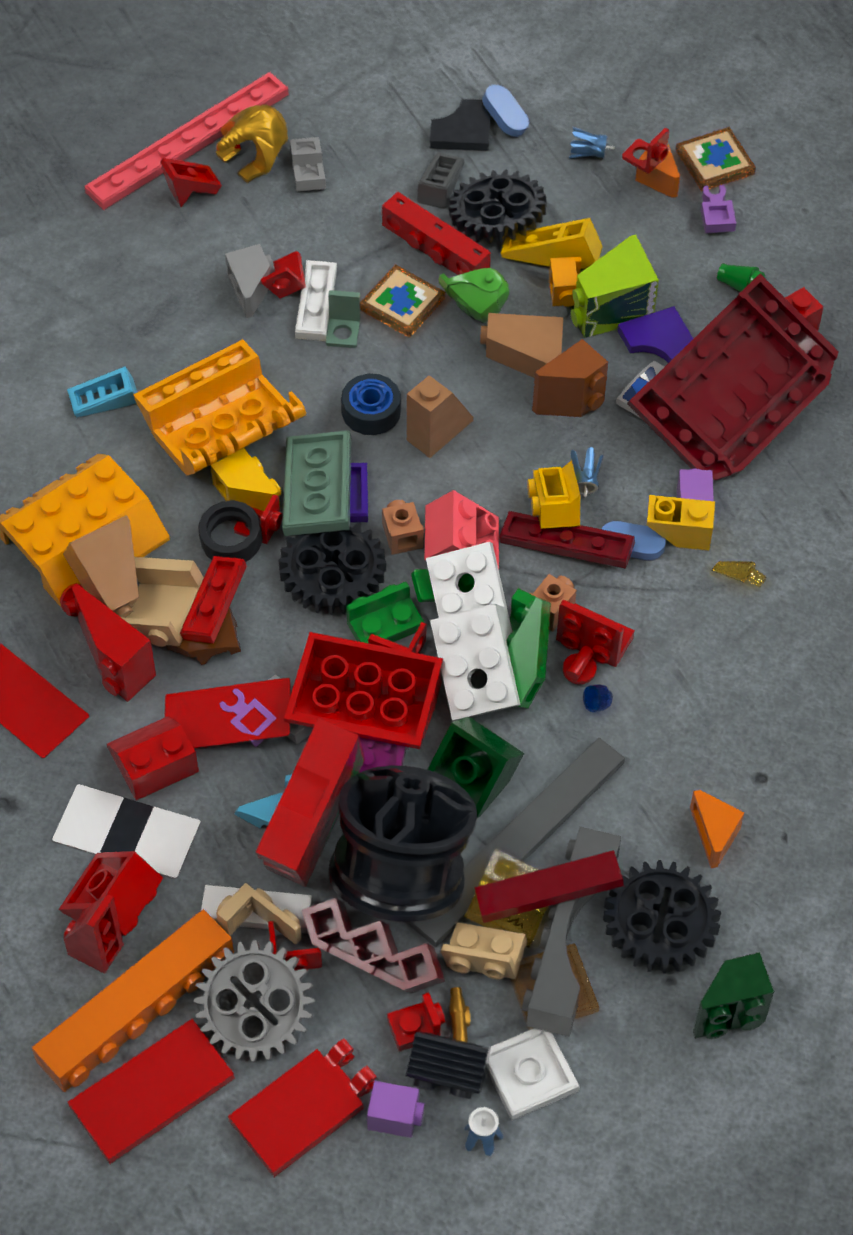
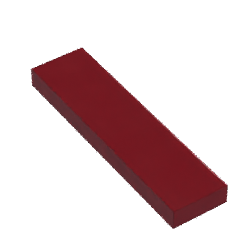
M513 511L508 512L499 535L500 543L624 569L628 565L635 545V536L583 525L541 529L538 516Z
M612 850L474 887L483 923L622 887L624 882L615 852Z

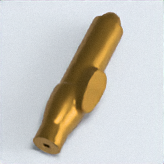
M454 987L450 989L451 998L449 1005L453 1039L468 1042L467 1027L470 1026L471 1022L469 1007L465 1006L462 988Z

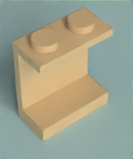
M134 557L136 576L140 583L138 587L139 598L132 607L133 612L126 616V618H121L150 639L153 645L160 647L166 645L180 646L183 640L180 631L204 579L196 563L191 560Z

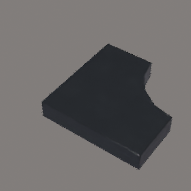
M462 99L459 108L453 114L444 118L431 119L430 148L489 151L490 113L482 100Z

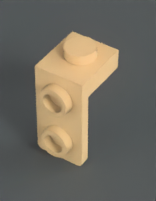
M247 883L233 896L228 895L217 908V922L230 936L254 912L267 923L268 921H274V928L294 944L301 940V927L298 918L287 909L280 910L272 904V899L265 891L260 888L254 890Z

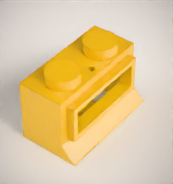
M572 460L563 468L549 467L533 470V479L527 480L529 499L531 498L532 515L538 516L541 529L580 526V491Z

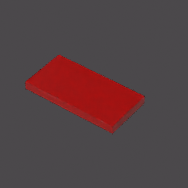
M192 1018L69 1100L68 1106L108 1163L111 1164L233 1081L235 1076Z

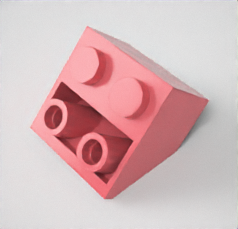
M455 490L425 505V561L428 557L491 542L493 543L499 569L498 516Z

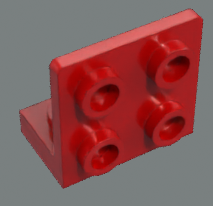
M562 600L559 605L556 640L572 650L577 649L580 651L582 646H588L594 651L592 658L595 661L617 667L634 638L635 630L576 603L573 604Z

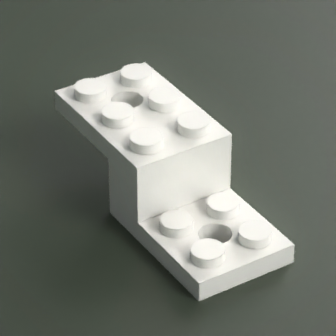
M486 542L426 558L439 616L437 619L430 620L438 657L443 658L441 672L452 720L457 721L466 717H474L519 706L520 700L506 642L508 636L512 633V627L493 543ZM464 574H471L475 581L474 587L471 591L463 593L458 587L459 579ZM482 669L487 674V683L483 688L475 689L471 684V676L476 670Z

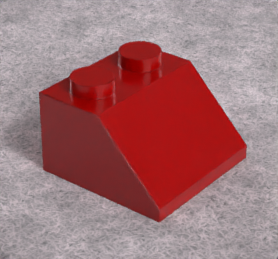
M170 716L107 743V748L136 801L199 772L197 755L181 724Z
M135 851L96 853L59 910L63 914L77 920L83 910L108 894L114 898L121 934L126 936L138 924V916L144 907L155 898L157 887L163 880V877Z

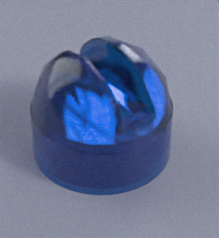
M595 684L585 688L583 702L588 711H604L612 704L613 694L608 690L607 686Z

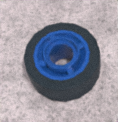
M367 373L356 376L342 390L341 414L344 422L353 431L363 435L386 433L400 419L401 393L398 386L390 378L380 374Z

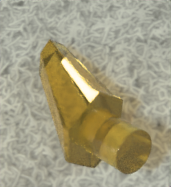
M719 561L712 568L713 572L742 583L749 580L759 588L767 578L755 569V562Z

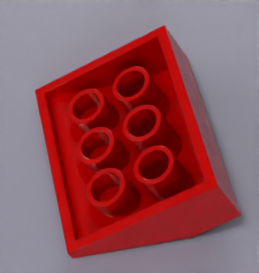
M309 632L285 712L284 722L314 728L319 717L353 732L361 738L420 749L435 710L442 684L441 668L443 658Z

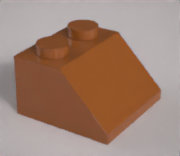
M581 339L535 371L532 411L536 415L582 417L591 410H597L605 400L608 361Z

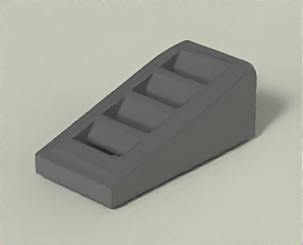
M436 153L418 183L417 201L421 204L445 208L463 168L464 159Z

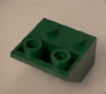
M760 952L723 962L700 1002L693 1030L695 1039L705 1036L708 1039L719 1038L728 1031L738 1028L744 1031L753 1030L766 1021L774 990Z

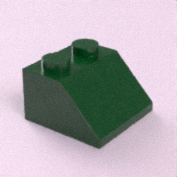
M466 717L451 722L427 770L443 775L460 785L474 801L478 818L510 782L525 753L472 718Z

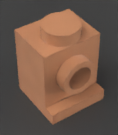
M394 500L387 505V508H382V524L391 554L422 549L424 529L420 523L414 502L406 503L404 500Z
M548 574L534 593L530 594L551 603L549 630L553 632L557 628L560 603L562 600H566L575 604L577 590L574 589V584L567 577L560 575L555 578Z

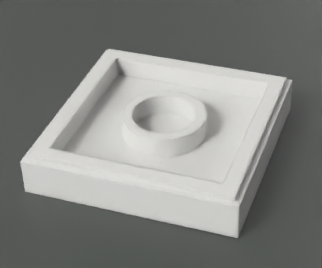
M533 1028L489 1047L491 1050L486 1070L511 1120L579 1091V1084L552 1032Z

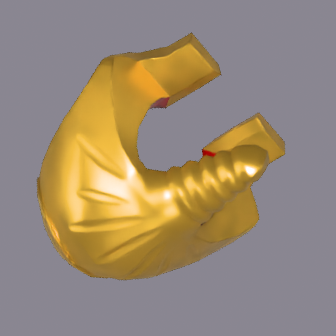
M264 104L251 106L240 111L221 128L223 138L216 145V155L226 163L240 152L241 142L252 140L257 150L256 159L237 173L246 183H249L254 178L266 175L271 171L283 144L288 140V130L284 117L274 107Z

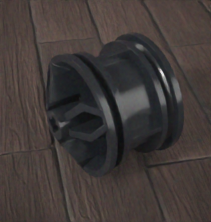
M381 766L362 771L351 777L342 787L338 801L340 827L343 835L336 844L328 870L329 880L334 891L353 908L370 916L390 921L416 922L429 920L441 916L454 908L462 897L465 884L464 862L461 852L469 842V837L474 831L477 819L476 806L470 795L460 785L443 775L411 766Z

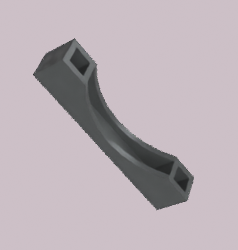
M579 827L576 840L569 839L565 859L571 862L614 850L618 861L621 836ZM596 894L550 906L548 918L553 919L551 928L544 927L540 941V949H544L542 959L535 958L531 973V979L536 980L533 990L526 989L522 1004V1011L528 1012L526 1026L570 1037L579 1003L580 985L571 969L567 955L566 939L573 920L583 906Z

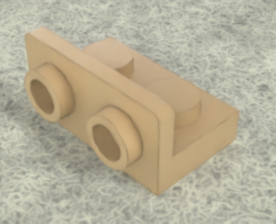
M456 922L450 944L442 945L441 954L447 967L459 973H468L469 971L483 973L487 977L497 980L504 977L516 979L527 944V938L522 933Z

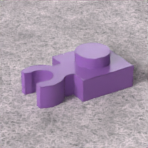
M724 185L719 186L718 194H711L708 186L703 188L701 214L705 233L735 231L736 220L732 200L725 201L726 188Z
M238 689L232 691L238 697V702L235 705L228 706L223 701L219 703L224 711L237 714L230 722L243 733L258 736L277 719L255 698L247 705L244 702V694ZM255 707L267 719L252 733L240 720ZM264 739L249 742L257 747Z

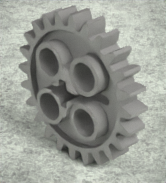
M257 940L252 941L250 950H247L242 942H238V953L236 954L225 947L224 955L226 959L221 961L216 957H212L211 959L216 969L214 971L202 970L203 974L209 978L208 982L196 984V987L205 991L204 996L194 999V1002L204 1005V1010L195 1014L196 1018H207L208 1020L201 1028V1031L210 1032L213 1030L215 1034L212 1036L210 1043L215 1045L220 1041H224L222 1053L224 1054L230 1052L233 1047L236 1048L235 1056L238 1060L242 1059L246 1051H249L250 1059L253 1062L257 1061L259 1051H262L265 1058L270 1060L272 1059V1048L274 1047L281 1054H285L286 1050L283 1042L287 1040L297 1045L298 1041L293 1033L296 1030L306 1033V1027L300 1022L302 1018H313L310 1012L304 1010L305 1005L315 1003V999L305 996V992L314 987L313 984L302 983L301 981L308 973L307 969L295 971L294 968L299 959L295 956L285 961L287 949L284 947L276 955L273 954L274 946L272 942H268L263 951L260 950ZM260 964L264 969V978L260 983L252 985L246 979V971L250 966ZM233 976H236L251 993L256 995L260 992L262 993L259 1001L278 1019L277 1025H273L258 1008L251 1007L248 1009L247 1005L250 1003V1000L231 982ZM232 990L238 997L237 1005L231 1011H224L220 1006V997L224 992ZM284 990L290 996V1004L285 1010L276 1011L271 1003L272 996L277 991ZM251 1017H259L264 1025L262 1033L255 1038L249 1037L245 1031L246 1022Z

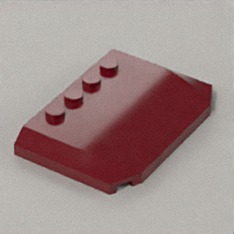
M759 274L653 379L628 401L627 405L691 469L712 470L713 481L740 473L829 385L832 376L831 371L839 351Z

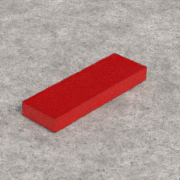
M213 556L180 631L183 640L214 644L247 566L244 559Z

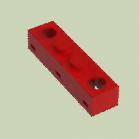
M396 192L382 205V226L408 242L412 248L419 249L428 255L435 263L443 265L457 275L478 269L490 268L491 252L403 194Z

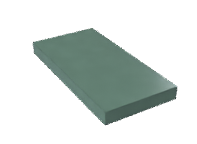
M350 430L287 437L282 523L284 536L350 530L352 441Z

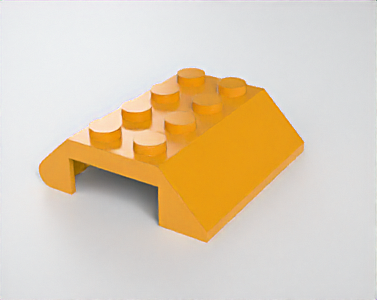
M243 339L133 394L155 440L186 476L194 474L217 462V460L227 457L273 433V431L306 416L304 405L292 391L288 393L290 400L288 403L262 375L259 356Z
M97 454L86 463L76 467V474L61 476L59 480L53 481L34 493L33 497L23 500L24 506L22 508L12 507L6 511V514L0 515V539L6 545L9 544L8 537L40 572L44 589L60 607V598L63 591L71 584L80 583L63 555L70 542L126 515L131 525L134 557H145L170 540L168 532L147 495L110 455Z

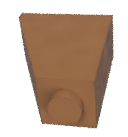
M488 313V325H481L480 344H486L487 358L535 378V371L562 353L563 317Z
M430 375L407 393V441L429 458L473 422V416L458 398Z
M126 515L70 542L63 553L82 587L117 615L124 618L133 612L132 607L139 598L131 525Z

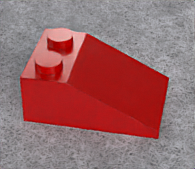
M76 583L72 587L79 624L103 680L102 684L110 694L114 696L120 695L129 702L156 676L151 640Z

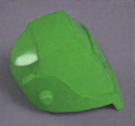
M491 268L478 269L448 278L443 273L439 275L438 279L441 287L456 301L457 306L468 316H472L482 323L488 321V313L499 314L501 312V308L507 301L510 292L505 278L496 269Z

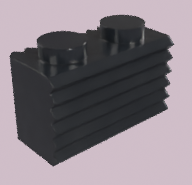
M417 1031L414 1036L406 1077L414 1078V1086L435 1090L436 1084L450 1087L449 1094L471 1099L472 1093L479 1094L482 1091L491 1048Z

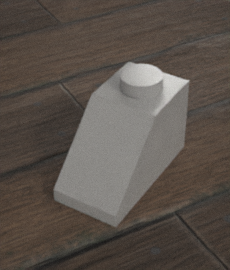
M260 244L225 254L227 275L246 318L254 315L269 290L261 284V278L274 272L272 258L269 254H264Z

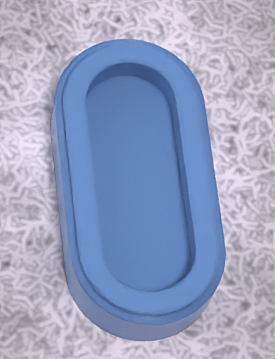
M500 85L489 86L482 97L484 106L504 133L515 137L521 136L529 125L527 115L509 90Z
M612 521L605 524L602 530L635 536V545L630 556L631 558L655 560L665 550L666 539L648 526Z

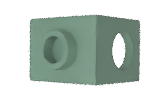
M329 290V323L326 346L356 348L361 320L360 293ZM339 328H347L352 334L347 339H338L334 336V332Z

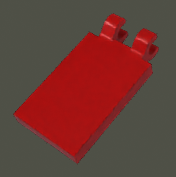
M345 1038L337 1042L326 1056H323L316 1049L228 1115L229 1122L273 1177H276L364 1109L360 1098L373 1090L374 1081L377 1076L368 1066H365L350 1080L341 1069V1067L354 1059V1055L351 1053L354 1049Z

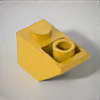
M245 448L211 465L213 485L226 501L235 500L243 502L250 507L264 511L273 494L281 495L278 483L273 478L269 479L265 475L259 459L256 456L251 457Z
M649 495L647 526L675 547L709 551L714 525L715 501Z

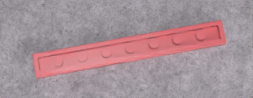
M271 72L265 74L85 185V193L105 210L163 174L164 172L160 164L162 158L180 161L187 159L222 137L221 128L237 113L255 105L264 104L272 106L289 95L288 87Z

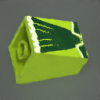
M636 234L629 236L577 275L576 289L572 291L575 304L574 309H571V318L574 326L580 328L584 338L617 330L620 323L655 312L659 279Z

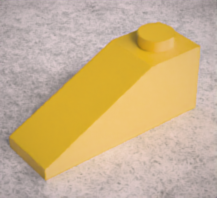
M585 218L536 228L535 230H527V236L518 233L514 241L508 236L505 238L500 253L502 258L548 267L550 265V258L581 256V269H586L599 259L603 246L591 219Z

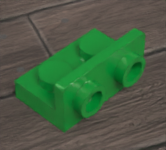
M407 582L389 585L381 592L369 597L357 598L346 607L347 625L356 641L368 643L371 634L395 642L416 633L421 622H424L410 598V587Z

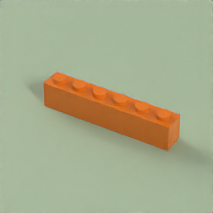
M202 909L35 1044L32 1050L36 1062L63 1092H66L72 1086L77 1087L89 1077L92 1069L101 1062L107 1063L114 1058L120 1046L129 1039L134 1040L141 1036L147 1029L148 1023L158 1015L164 1016L170 1012L175 1006L176 1000L186 992L192 993L198 989L196 984L203 983L206 977L202 970L208 969L213 971L216 969L211 958L216 957L224 961L226 959L224 955L225 947L234 953L232 937Z

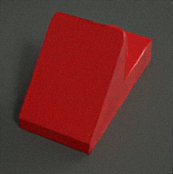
M162 158L160 161L168 187L180 207H183L193 191L217 194L222 186L208 165Z

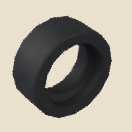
M235 500L221 501L211 506L202 515L198 524L202 549L211 560L213 556L244 559L246 562L253 558L262 544L260 519L255 510L243 502ZM225 521H241L247 524L250 529L249 536L243 542L232 546L219 545L211 537V533L216 526Z

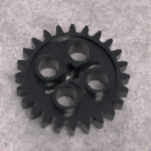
M492 170L491 176L480 173V179L477 180L470 177V184L460 183V190H454V197L449 198L450 206L448 207L452 226H457V230L461 233L465 232V236L469 238L475 235L476 242L487 238L490 244L494 238H498L500 243H503L505 237L508 236L513 241L516 240V234L518 233L527 236L526 229L535 230L536 223H542V215H546L547 203L543 186H538V180L530 181L528 174L520 178L519 171L512 175H508L507 170H504L501 175H497L495 170Z
M360 522L353 528L350 527V530L295 535V538L287 537V547H281V558L278 559L280 581L284 582L285 592L292 591V600L294 602L303 598V608L305 609L312 603L315 604L316 613H319L323 606L328 607L329 615L333 614L335 607H340L341 611L346 613L347 605L357 598L369 597L370 592L378 593L379 583H384V572H386L385 550L380 549L379 538L372 539L371 529L362 533V523ZM328 584H337L335 586H327Z
M658 860L656 869H651L647 862H643L642 872L639 873L632 866L629 869V878L622 875L624 886L609 891L611 897H606L604 908L607 910L604 911L603 921L609 923L606 925V935H615L612 938L611 946L614 948L623 945L622 958H626L631 954L634 955L633 966L635 967L642 960L646 961L648 972H651L655 964H660L662 973L666 974L668 964H673L674 968L680 972L684 960L693 967L696 961L695 954L701 958L706 957L708 950L706 946L713 948L716 939L713 935H718L720 924L716 922L720 921L721 911L715 909L718 905V897H709L712 886L700 887L702 881L701 874L691 879L689 877L690 867L687 866L680 873L677 871L676 862L673 861L669 869H664L662 861ZM666 889H669L671 895L660 942L655 944L653 937L663 894ZM650 893L653 894L656 898L652 900H647L643 898L640 894ZM684 901L691 905V907L681 908L676 902ZM642 924L649 930L644 932L637 931L632 926ZM678 933L681 934L684 937V939L674 940L670 938L668 934Z

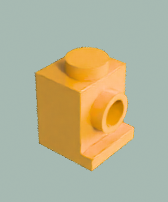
M581 256L550 258L549 285L552 307H569L575 304L572 291L576 289L577 275L581 270Z

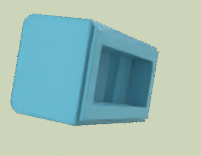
M126 366L67 389L76 418L136 403L133 394L137 393L133 377ZM110 389H111V390H112V393H110V394L107 395V391H106V390H110ZM99 392L100 398L95 399L94 393ZM86 395L88 403L83 404L81 396Z

